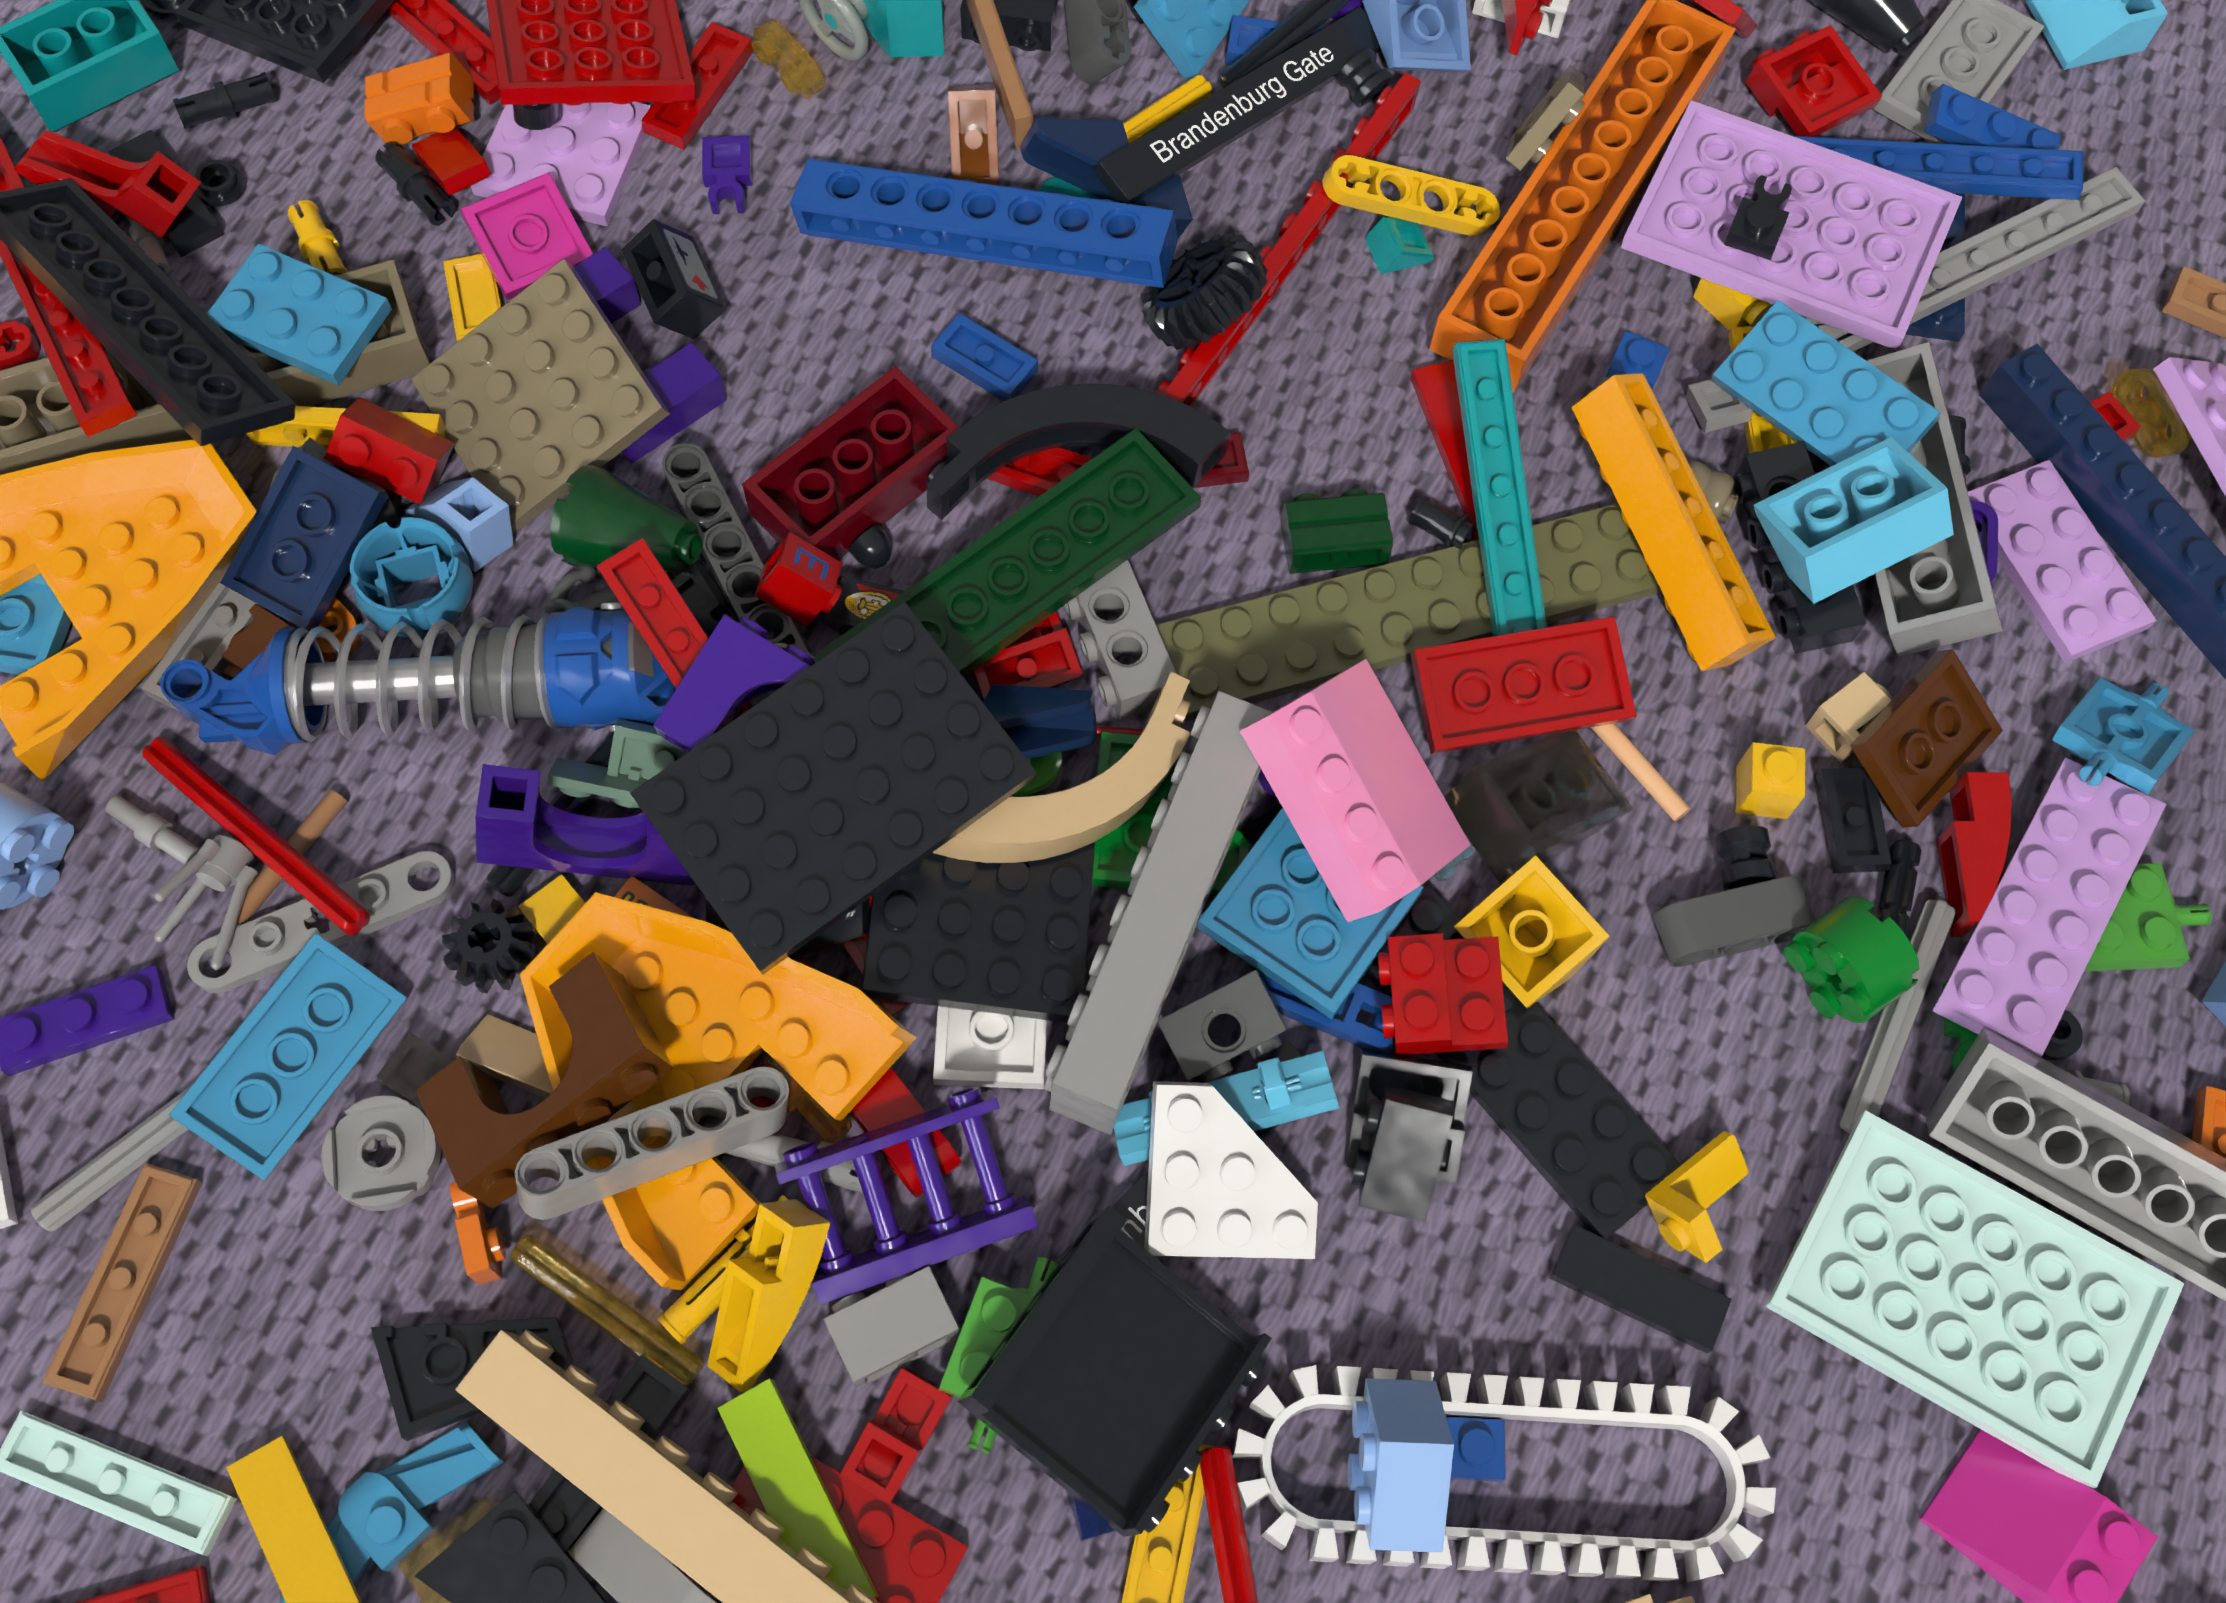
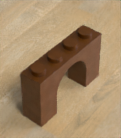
M594 952L549 986L571 1030L573 1050L569 1067L562 1081L544 1101L527 1111L510 1114L493 1077L461 1056L415 1090L458 1188L491 1208H495L502 1201L512 1197L517 1192L515 1169L518 1161L524 1154L538 1147L606 1123L611 1116L638 1095L648 1091L656 1081L673 1069L670 1060L624 976Z

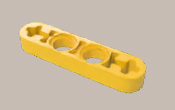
M1353 155L1339 157L1324 173L1322 180L1326 195L1333 202L1340 205L1468 236H1478L1485 233L1499 219L1500 205L1496 196L1485 188ZM1342 172L1347 174L1348 182L1354 184L1351 188L1346 186V179L1340 177ZM1368 178L1370 179L1369 183H1364ZM1381 181H1389L1397 186L1400 192L1399 201H1392L1383 195L1380 187ZM1429 191L1437 194L1443 202V210L1434 211L1430 209L1424 201V192ZM1472 204L1475 205V206H1476V211L1473 210V209H1470L1469 207H1470ZM1455 209H1459V211L1456 214H1454ZM1476 213L1483 215L1481 219L1476 218Z

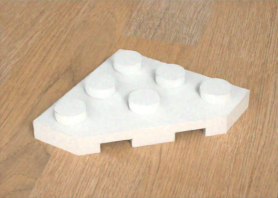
M1153 1081L1144 1249L1152 1256L1315 1259L1318 1202L1220 1093L1209 1083Z

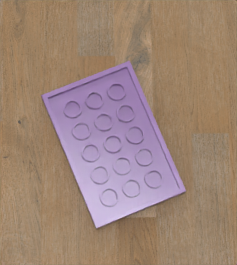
M1691 100L1624 235L1621 248L1773 305L1779 300L1800 315L1898 351L1960 205L1962 196ZM1761 175L1767 177L1764 189L1770 194L1776 195L1781 193L1785 183L1792 186L1790 197L1784 208V211L1790 213L1771 261L1724 245L1742 198L1750 199L1755 182Z

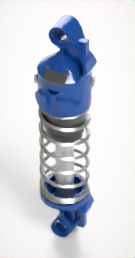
M620 602L602 603L601 610H590L586 607L578 606L565 612H553L550 615L546 613L538 621V624L524 614L518 617L510 626H496L492 621L481 617L471 625L467 635L463 638L451 623L441 619L431 626L424 641H422L414 628L402 621L390 628L383 642H381L372 629L361 623L349 630L342 643L339 642L330 630L322 626H318L310 631L303 627H285L278 630L263 652L232 680L224 679L196 660L184 659L168 666L162 674L160 681L161 691L164 696L186 718L200 725L199 738L204 743L237 741L250 749L271 755H276L291 744L311 743L322 733L326 721L327 706L332 704L335 706L339 731L348 740L357 731L358 703L376 702L380 728L391 738L398 727V701L418 700L422 728L431 736L438 726V698L457 697L460 704L463 726L470 733L476 729L478 717L491 716L504 721L511 731L517 726L518 720L545 719L552 729L558 726L559 728L588 727L598 730L609 726V730L614 732L618 719L641 724L648 723L653 726L676 690L626 611L622 609ZM483 627L487 628L489 631L478 633L479 630ZM443 629L446 630L455 644L454 654L431 656L434 640L438 632ZM404 632L409 636L418 657L389 659L393 641L398 633ZM363 634L368 637L377 654V660H348L351 644L356 636ZM321 636L328 640L336 654V662H324L320 646L315 638ZM202 685L197 694L186 698L192 688ZM345 704H347V707H348V721H347V715H346V707H345Z

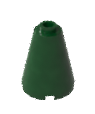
M593 465L582 466L571 474L565 484L573 487L566 500L557 498L550 526L551 546L554 553L563 555L564 559L561 560L562 562L578 567H597L600 563L642 538L664 571L682 572L698 560L702 550V538L698 533L695 523L605 469Z

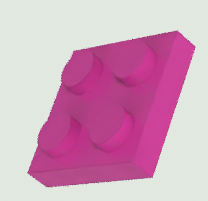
M549 172L461 209V217L506 300L517 296L562 259H565L574 267L593 255Z

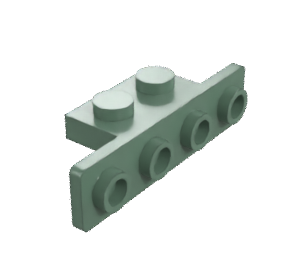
M618 719L615 725L608 767L557 758L548 773L547 784L559 787L561 792L569 796L588 797L594 794L613 798L616 804L624 807L640 808L630 793L688 752L659 736L654 726Z

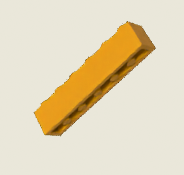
M1644 374L1613 375L1571 407L1579 422L1580 433L1589 443L1600 465L1601 476L1611 487L1621 508L1622 518L1625 524L1632 530L1643 552L1644 562L1649 566V570L1653 573L1665 597L1664 602L1667 610L1675 617L1686 640L1688 653L1697 662L1701 672L1732 665L1776 637Z

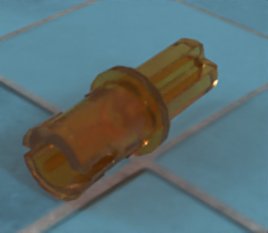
M769 1054L763 1059L760 1067L774 1068L781 1072L788 1081V1108L792 1112L800 1111L824 1141L835 1144L847 1135L852 1128V1123L847 1116L842 1121L834 1119Z

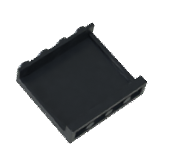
M1108 1206L1092 1216L957 1402L1125 1537L1142 1534L1144 1530L1149 1533L1161 1522L1170 1506V1503L1165 1500L1166 1496L1177 1480L1183 1483L1195 1471L1203 1456L1198 1451V1448L1209 1432L1216 1434L1229 1420L1235 1409L1230 1400L1241 1384L1245 1387L1248 1386L1261 1372L1266 1363V1358L1261 1354L1272 1338L1266 1333L1252 1337L1125 1234L1121 1229L1127 1220L1112 1207Z

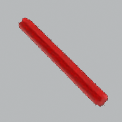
M156 737L150 745L144 747L142 752L143 758L347 935H357L363 927L368 925L370 914L365 911L363 906L165 737Z

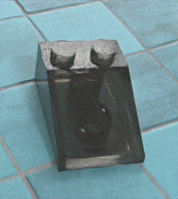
M1577 730L1552 734L1475 766L1444 797L1463 832L1500 885L1507 881L1535 855L1545 864L1633 809Z

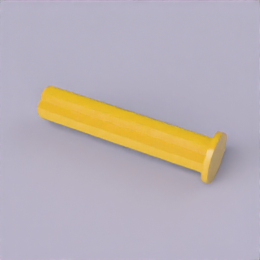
M1196 75L1123 122L1129 144L1210 97L1211 83L1206 81L1202 75Z

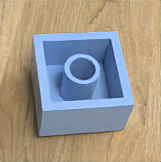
M1365 1378L1363 1401H1354L1352 1411L1354 1438H1360L1358 1454H1349L1347 1467L1348 1488L1355 1491V1523L1365 1524L1370 1550L1443 1553L1454 1443L1436 1381Z

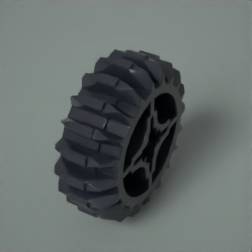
M1233 232L1226 233L1223 236L1220 234L1214 235L1207 242L1201 240L1196 247L1190 250L1185 249L1182 256L1172 260L1164 288L1149 286L1150 292L1143 299L1144 306L1142 309L1147 324L1159 340H1162L1167 347L1173 346L1176 350L1186 346L1189 349L1194 348L1200 341L1208 343L1216 334H1224L1227 327L1233 323H1238V318L1243 313L1251 311L1252 302L1260 299L1262 295L1261 289L1265 287L1268 281L1266 278L1268 270L1263 263V258L1253 244L1248 242L1243 235H1235Z

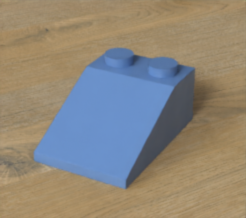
M1362 0L1389 70L1468 72L1471 70L1466 0Z

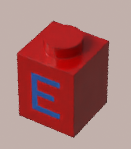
M789 532L764 563L754 596L808 626L821 610L828 613L836 604L842 591V586L838 585L837 581L843 563Z

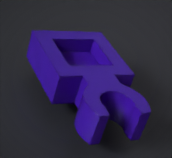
M750 136L702 137V177L704 186L710 187L708 199L713 214H719V204L727 198L735 200L738 213L745 212L746 200L742 186H752V147Z

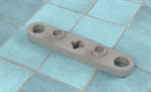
M421 851L338 885L370 914L368 925L363 927L357 935H347L332 921L329 922L330 930L326 933L321 934L316 927L310 928V926L317 923L316 914L320 911L308 900L303 899L235 927L228 951L226 952L231 955L232 963L224 975L217 978H209L204 973L206 961L214 955L219 934L200 942L192 950L187 963L188 974L193 982L208 993L222 994L227 991L230 992L254 980L257 981L288 968L315 933L335 947H338L408 918L412 914L442 903L453 891L455 883L454 871L447 860L436 852ZM425 867L439 869L440 879L432 889L418 891L412 888L413 876L418 873L417 871H421Z

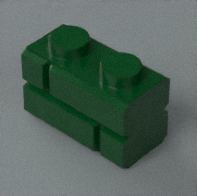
M1352 489L1344 492L1340 497L1321 499L1317 494L1306 493L1296 496L1289 502H1284L1281 530L1289 574L1388 564L1393 548V536L1390 520H1388L1384 493L1369 494L1365 489Z

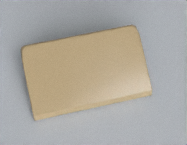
M489 1014L483 1018L461 1044L455 1055L457 1058L461 1056L491 1077L545 1099L553 1092L537 1034Z

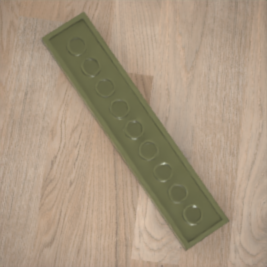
M1618 503L1532 526L1546 624L1661 592L1653 573L1644 562L1643 552L1632 530L1625 524L1622 518L1621 508ZM1479 540L1464 543L1461 549L1453 546L1156 625L1176 674L1190 680L1183 696L1184 700L1191 703L1185 717L1186 721L1196 719L1202 705L1212 708L1219 691L1246 702L1255 703L1318 686L1364 659H1367L1372 670H1377L1411 661L1410 654L1414 649L1493 637Z

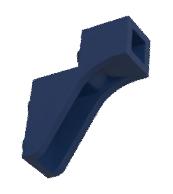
M1054 116L1036 118L1020 145L1023 159L1028 164L1101 199L1117 202L1095 174L1094 170L1099 162L1129 145L1123 122L1120 120H1102L1100 118H1088L1085 120L1059 119ZM1180 175L1132 204L1157 206L1162 209L1174 210L1178 239L1193 220Z
M992 684L983 702L1026 759L1091 745L1097 736L1093 691Z

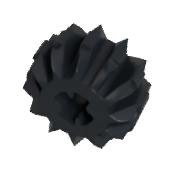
M493 898L486 912H483L477 903L471 902L469 906L471 916L466 920L461 916L452 915L451 923L458 932L442 935L443 945L446 949L450 950L443 956L444 964L449 970H457L455 978L462 986L467 987L475 982L477 989L481 993L487 994L494 980H497L503 990L510 991L511 980L508 975L515 972L520 976V973L527 967L522 960L535 958L538 954L537 947L534 943L530 942L536 937V930L531 922H523L524 914L518 907L512 906L505 911L501 901ZM489 940H493L496 948L486 952L487 949L484 944Z

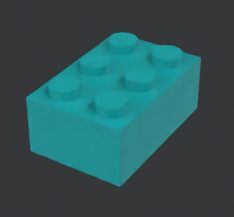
M55 0L0 26V53L51 132L59 130L179 71L160 32L138 0Z

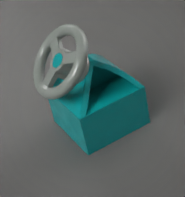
M799 0L803 14L814 33L832 52L846 60L857 61L866 55L868 36L865 27L889 57L945 56L944 0H817L822 9V18L813 0ZM832 32L844 35L854 43V47L842 42Z

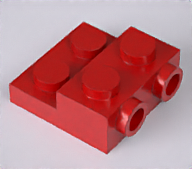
M1832 25L1815 33H1812L1810 30L1803 32L1787 47L1779 51L1772 48L1763 52L1751 64L1753 70L1745 81L1768 115L1772 117L1781 112L1797 136L1816 137L1875 107L1882 98L1879 90Z
M1443 933L1388 937L1389 952H1378L1380 985H1391L1393 1004L1382 1005L1384 1038H1395L1397 1055L1508 1048L1498 936L1443 940Z

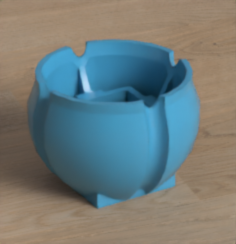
M403 517L398 528H392L384 522L369 531L359 541L352 554L350 580L354 589L355 602L365 617L383 631L388 633L393 625L402 621L414 628L420 637H423L424 632L441 619L451 624L460 620V616L464 613L470 602L473 589V573L469 567V558L457 539L434 522L422 518ZM439 575L442 590L438 595L398 606L394 586ZM400 632L396 635L398 637L409 638V636L404 632Z

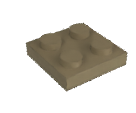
M1571 64L1567 67L1509 139L1506 160L1521 171L1529 160L1536 164L1545 155L1553 143V140L1550 138L1554 133V129L1560 122L1568 126L1585 104L1582 101L1585 96V75Z

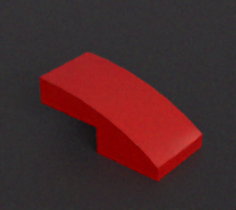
M902 1367L874 1419L867 1423L839 1475L890 1505L913 1470L954 1396L938 1390L940 1386L908 1367Z

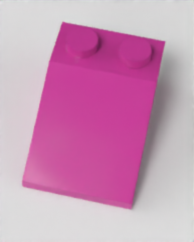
M1980 1428L1919 1518V1520L2024 1603H2118L2158 1539V1536L2106 1496L2081 1482L2055 1472Z

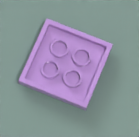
M612 102L583 103L576 106L559 104L555 124L543 130H529L519 126L514 121L513 105H505L482 156L490 169L491 175L471 185L474 195L488 198L549 172L574 219L608 226L646 133L643 131L641 120L651 105L639 102L623 105Z

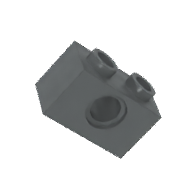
M1258 970L1157 1021L1187 1081L1200 1075L1203 1083H1208L1232 1071L1233 1067L1229 1059L1249 1050L1252 1058L1255 1059L1282 1045L1278 1034L1288 1029ZM1219 1014H1230L1240 1023L1241 1035L1233 1045H1221L1212 1037L1211 1024Z

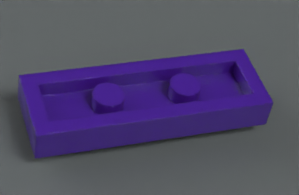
M154 965L1 1017V1071L8 1076H12L174 1020L162 970Z

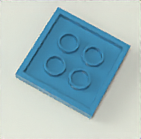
M1282 808L1198 920L1197 929L1332 1020L1373 963L1378 952L1385 946L1388 937L1392 936L1419 898L1424 887L1419 886L1378 913L1347 922Z

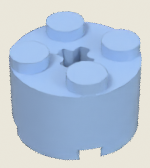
M0 783V910L15 907L33 895L38 898L48 895L59 881L60 873L56 868L59 866L66 847L74 835L73 825L5 783Z

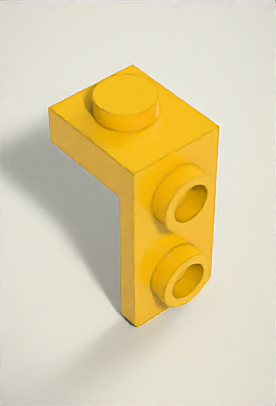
M1727 1131L1720 1133L1645 1194L1659 1231L1665 1241L1676 1251L1682 1252L1686 1250L1705 1263L1723 1250L1706 1209L1746 1177L1749 1172L1737 1139L1733 1134Z

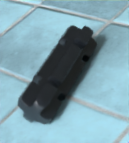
M1900 839L1896 840L1889 848L1892 864L1885 871L1879 902L1881 914H1877V919L1882 922L1887 917H1890L1906 935L1910 919L1907 911H1911L1918 875L1915 866H1919L1922 850L1919 844Z

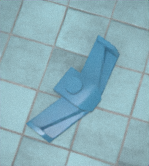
M467 1420L377 1473L365 1472L340 1496L338 1512L327 1528L354 1585L372 1559L383 1571L389 1572L435 1528L421 1511L505 1463ZM281 1593L280 1603H286Z

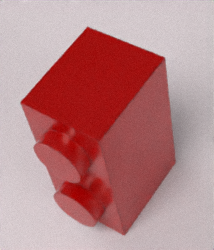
M359 397L340 415L324 459L421 504L438 485L454 442Z

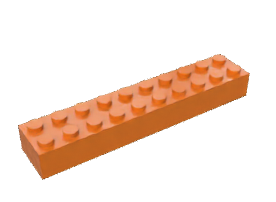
M1646 0L1582 99L1585 102L1583 108L1568 126H1563L1551 147L1438 316L1429 350L1448 360H1453L1452 348L1456 343L1505 339L1513 393L1516 391L1660 164L1690 101L1699 102L1722 66L1736 28L1677 0Z

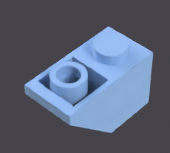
M474 477L444 483L433 490L421 504L415 502L405 509L406 517L422 518L434 522L454 536L463 546L470 561L469 567L474 572L513 546L509 505Z

